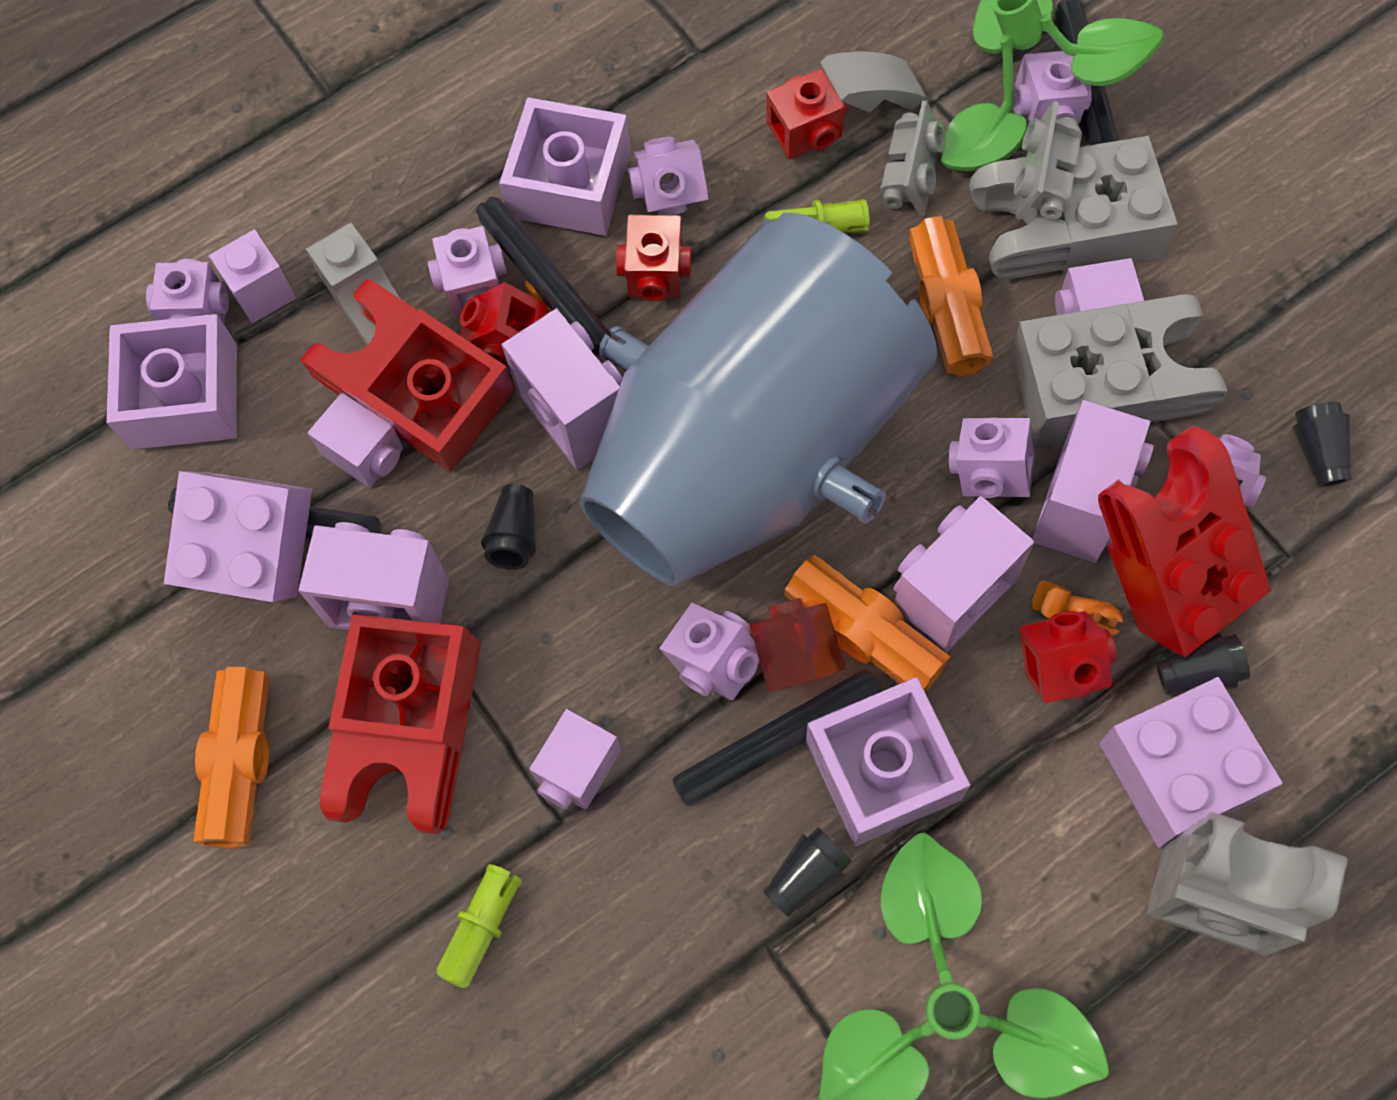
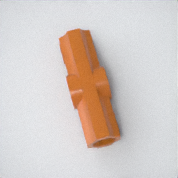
M942 216L924 219L922 223L911 228L909 232V245L912 249L914 263L919 274L918 294L920 307L929 324H933L946 374H955L957 377L974 375L979 370L990 366L993 359L992 348L981 317L982 293L979 279L974 268L967 269L954 222L945 220Z
M815 554L803 562L793 574L791 581L784 590L785 597L829 630L828 632L832 640L847 655L863 664L872 662L899 684L917 677L924 692H927L949 663L951 656L905 623L901 611L886 596L871 588L861 590Z
M226 667V669L216 673L209 731H204L200 735L195 752V769L197 778L201 782L193 842L200 846L219 849H239L249 846L257 784H261L265 780L269 765V743L264 732L270 676L265 671H257L247 667Z

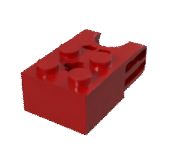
M364 280L353 293V298L360 304L363 315L376 326L375 334L370 343L362 350L354 353L336 352L323 344L315 343L308 348L300 360L310 375L320 384L338 396L343 392L391 424L400 439L451 473L515 391L507 367L421 309L416 310L374 281ZM431 391H434L436 393L433 395H428Z
M1189 426L1168 442L1169 472L1164 486L1154 498L1149 493L1123 484L1119 479L1098 494V504L1112 543L1107 547L1138 631L1184 658L1271 592L1228 450L1220 439L1196 426Z
M351 615L328 728L333 732L320 792V808L327 820L347 823L361 816L368 794L379 778L390 772H402L408 788L407 818L418 831L427 834H439L447 827L481 648V642L464 626ZM403 683H410L411 686L401 693Z

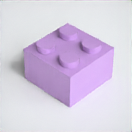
M527 97L499 183L505 206L518 220L607 236L631 154L627 115Z
M556 308L502 343V347L517 394L578 471L595 459L623 378L610 361L607 360L601 364L591 350L594 349V345L581 324L577 321L569 324Z
M217 314L110 325L107 424L131 450L237 439V344Z
M1086 400L1082 401L1062 447L1032 537L1035 541L1034 543L1096 563L1104 547L1112 543L1098 504V494L1118 479L1123 484L1135 488L1138 478L1143 477L1154 445L1144 442L1150 424L1149 420Z
M179 471L164 584L269 602L296 598L312 489L211 472Z
M982 496L967 510L961 505L953 509L938 527L937 532L941 536L928 549L920 544L906 556L898 568L902 575L893 588L897 592L894 604L901 611L904 622L945 653L1017 582L1035 542Z
M340 522L335 525V528L314 526L298 591L330 628L349 630L352 614L440 624L450 579L430 542L425 540L422 535L401 529L391 531V535L370 533L363 526Z
M917 677L809 722L807 725V745L854 847L962 801L970 787V783Z
M1219 677L1113 726L1099 743L1158 849L1167 845L1210 812L1227 816L1262 799L1283 784Z

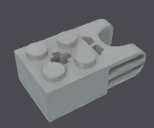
M1149 136L1079 147L1076 166L1072 171L1056 166L1057 169L1074 174L1069 208L1062 212L1060 218L1047 219L1041 215V210L1030 207L1022 217L1027 225L999 236L990 251L989 263L993 274L998 278L1013 279L1059 270L1061 275H1066L1068 268L1132 258L1133 263L1163 258L1178 224ZM1027 157L993 162L980 167L974 173L969 182V191L974 204L981 211H1005L1016 214L1019 196L1014 194V185L1021 167L1026 163Z
M1176 295L1020 321L1010 354L1026 414L1031 421L1035 447L1065 442L1083 400L1149 420L1150 423L1203 414L1216 408L1228 395V390L1221 373L1215 368H1187L1179 365L1168 357L1164 346L1190 337L1203 316L1199 300L1194 295Z
M1210 812L1163 847L1146 915L1263 956H1268L1304 942L1307 928L1333 917L1338 908L1348 859L1346 856L1316 846L1296 848L1266 842L1246 833L1243 830L1244 822Z

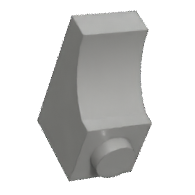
M349 223L308 247L306 251L322 282L365 344L368 345L375 334L376 326L363 315L360 304L353 298V293L364 280L369 279L398 298L400 297L385 275L376 256L353 224Z

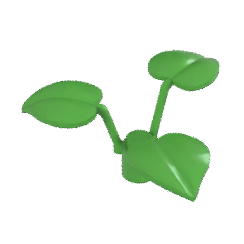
M981 0L975 16L973 36L976 45L982 51L988 53L1003 52L1004 102L1001 108L992 103L976 104L964 109L951 121L945 131V147L941 159L942 165L953 170L975 171L984 165L1006 160L1021 146L1028 125L1022 115L1010 113L1014 107L1013 47L1018 50L1029 49L1040 41L1042 32L1046 31L1065 54L1075 56L1071 62V70L1077 80L1088 85L1104 86L1122 81L1136 72L1160 47L1165 37L1164 32L1149 23L1125 18H1110L1085 26L1078 34L1077 44H1073L1063 36L1053 23L1054 6L1052 0Z
M919 833L909 840L897 853L885 876L881 892L882 916L889 931L902 943L915 944L929 938L940 984L933 987L926 997L925 1013L927 1020L908 1030L903 1035L897 1021L884 1011L861 1009L843 1017L831 1031L824 1049L819 1100H916L925 1088L929 1077V1066L925 1057L911 1044L924 1036H930L935 1031L948 1039H960L972 1033L976 1026L1002 1031L993 1046L994 1064L1004 1082L1014 1091L1033 1098L1060 1096L1085 1084L1106 1078L1109 1069L1103 1047L1094 1029L1084 1015L1061 995L1040 988L1020 990L1011 997L1008 1003L1006 1021L998 1017L981 1014L975 996L962 984L952 982L940 936L958 938L969 932L981 912V890L976 877L968 866L954 854L939 845L928 834Z

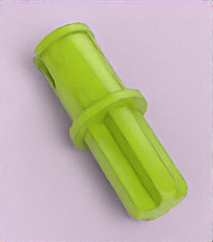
M865 199L821 204L820 200H813L812 206L807 208L768 211L765 213L764 221L767 218L770 221H775L782 213H796L820 220L845 234L867 233L869 230V209Z
M488 864L486 873L466 912L459 911L456 916L461 922L437 967V975L440 978L461 988H466L470 984L492 938L499 939L502 934L498 927L517 889L523 882L519 877L512 875L510 878L508 876L511 872L496 865Z

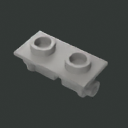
M922 101L919 116L914 113H905L901 119L895 122L888 155L891 160L904 161L886 163L879 194L883 198L882 203L886 207L898 209L902 207L903 203L912 202L919 216H925L929 195L935 192L936 161L938 152H942L945 147L944 126L941 121L936 120L927 101Z
M1054 101L1040 120L1034 118L1025 132L1022 149L1028 151L1026 163L1021 167L1014 185V194L1019 196L1015 218L1021 219L1029 208L1033 207L1041 210V215L1047 219H1058L1062 216V212L1069 208L1074 174L1057 169L1056 166L1070 171L1076 166L1082 132L1075 119L1069 117L1056 119L1059 102Z

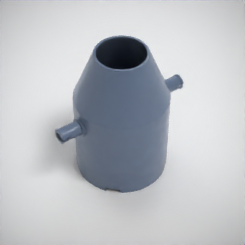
M782 213L775 221H770L767 218L649 346L627 333L620 326L609 330L611 335L618 338V342L606 334L603 337L599 348L601 357L610 360L624 369L625 374L580 499V505L586 517L597 531L626 559L649 576L670 586H677L797 527L817 503L825 499L832 501L854 515L863 524L869 523L874 519V516L868 512V509L870 508L878 514L884 504L886 492L870 484L847 468L935 365L937 347L934 334L916 300H911L906 306L899 295L886 282L893 272L869 250L840 230L815 218L796 213Z

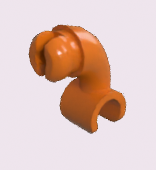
M1042 580L1038 584L1031 602V608L1042 612L1046 618L1050 619L1054 614L1064 611H1086L1101 629H1108L1112 636L1120 632L1115 626L1117 622H1124L1123 614L1109 602L1071 595L1072 591L1049 581Z

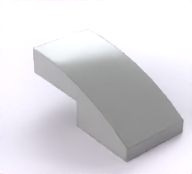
M855 51L827 55L820 62L840 100L867 112H871L884 99L912 111L927 98L908 63L902 58L885 53Z

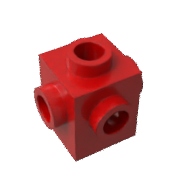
M822 69L805 76H795L783 85L766 92V123L788 160L812 150L825 149L842 137L844 115L848 112V105L840 100Z
M628 215L626 245H617L616 251L617 277H626L628 296L639 297L652 302L662 301L666 298H680L681 278H691L692 248L691 246H683L681 216Z
M504 282L467 301L460 315V324L462 326L460 336L507 366L508 363L502 343L544 317L547 305Z
M1064 611L1054 614L1049 620L1019 627L1025 677L1045 704L1062 699H1080L1088 696L1093 691L1112 687L1110 663L1116 662L1117 659L1114 640L1108 629H1101L1086 611Z

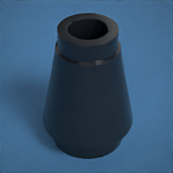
M1319 403L1296 411L1297 424L1292 429L1312 474L1316 478L1317 486H1334L1352 480L1350 471V415L1343 413L1341 403Z
M508 484L502 487L481 540V546L485 550L484 557L486 561L495 567L508 570L524 568L528 565L529 558L536 553L534 494L526 486Z
M1216 633L1186 658L1176 653L1165 660L1156 662L1158 677L1166 695L1185 693L1217 677L1220 678L1226 689H1236L1238 682L1250 679L1248 660L1241 641L1236 634L1223 637L1220 633Z
M817 827L808 837L802 833L771 879V883L763 892L789 917L796 909H800L816 896L843 879L845 875L842 871L852 860Z

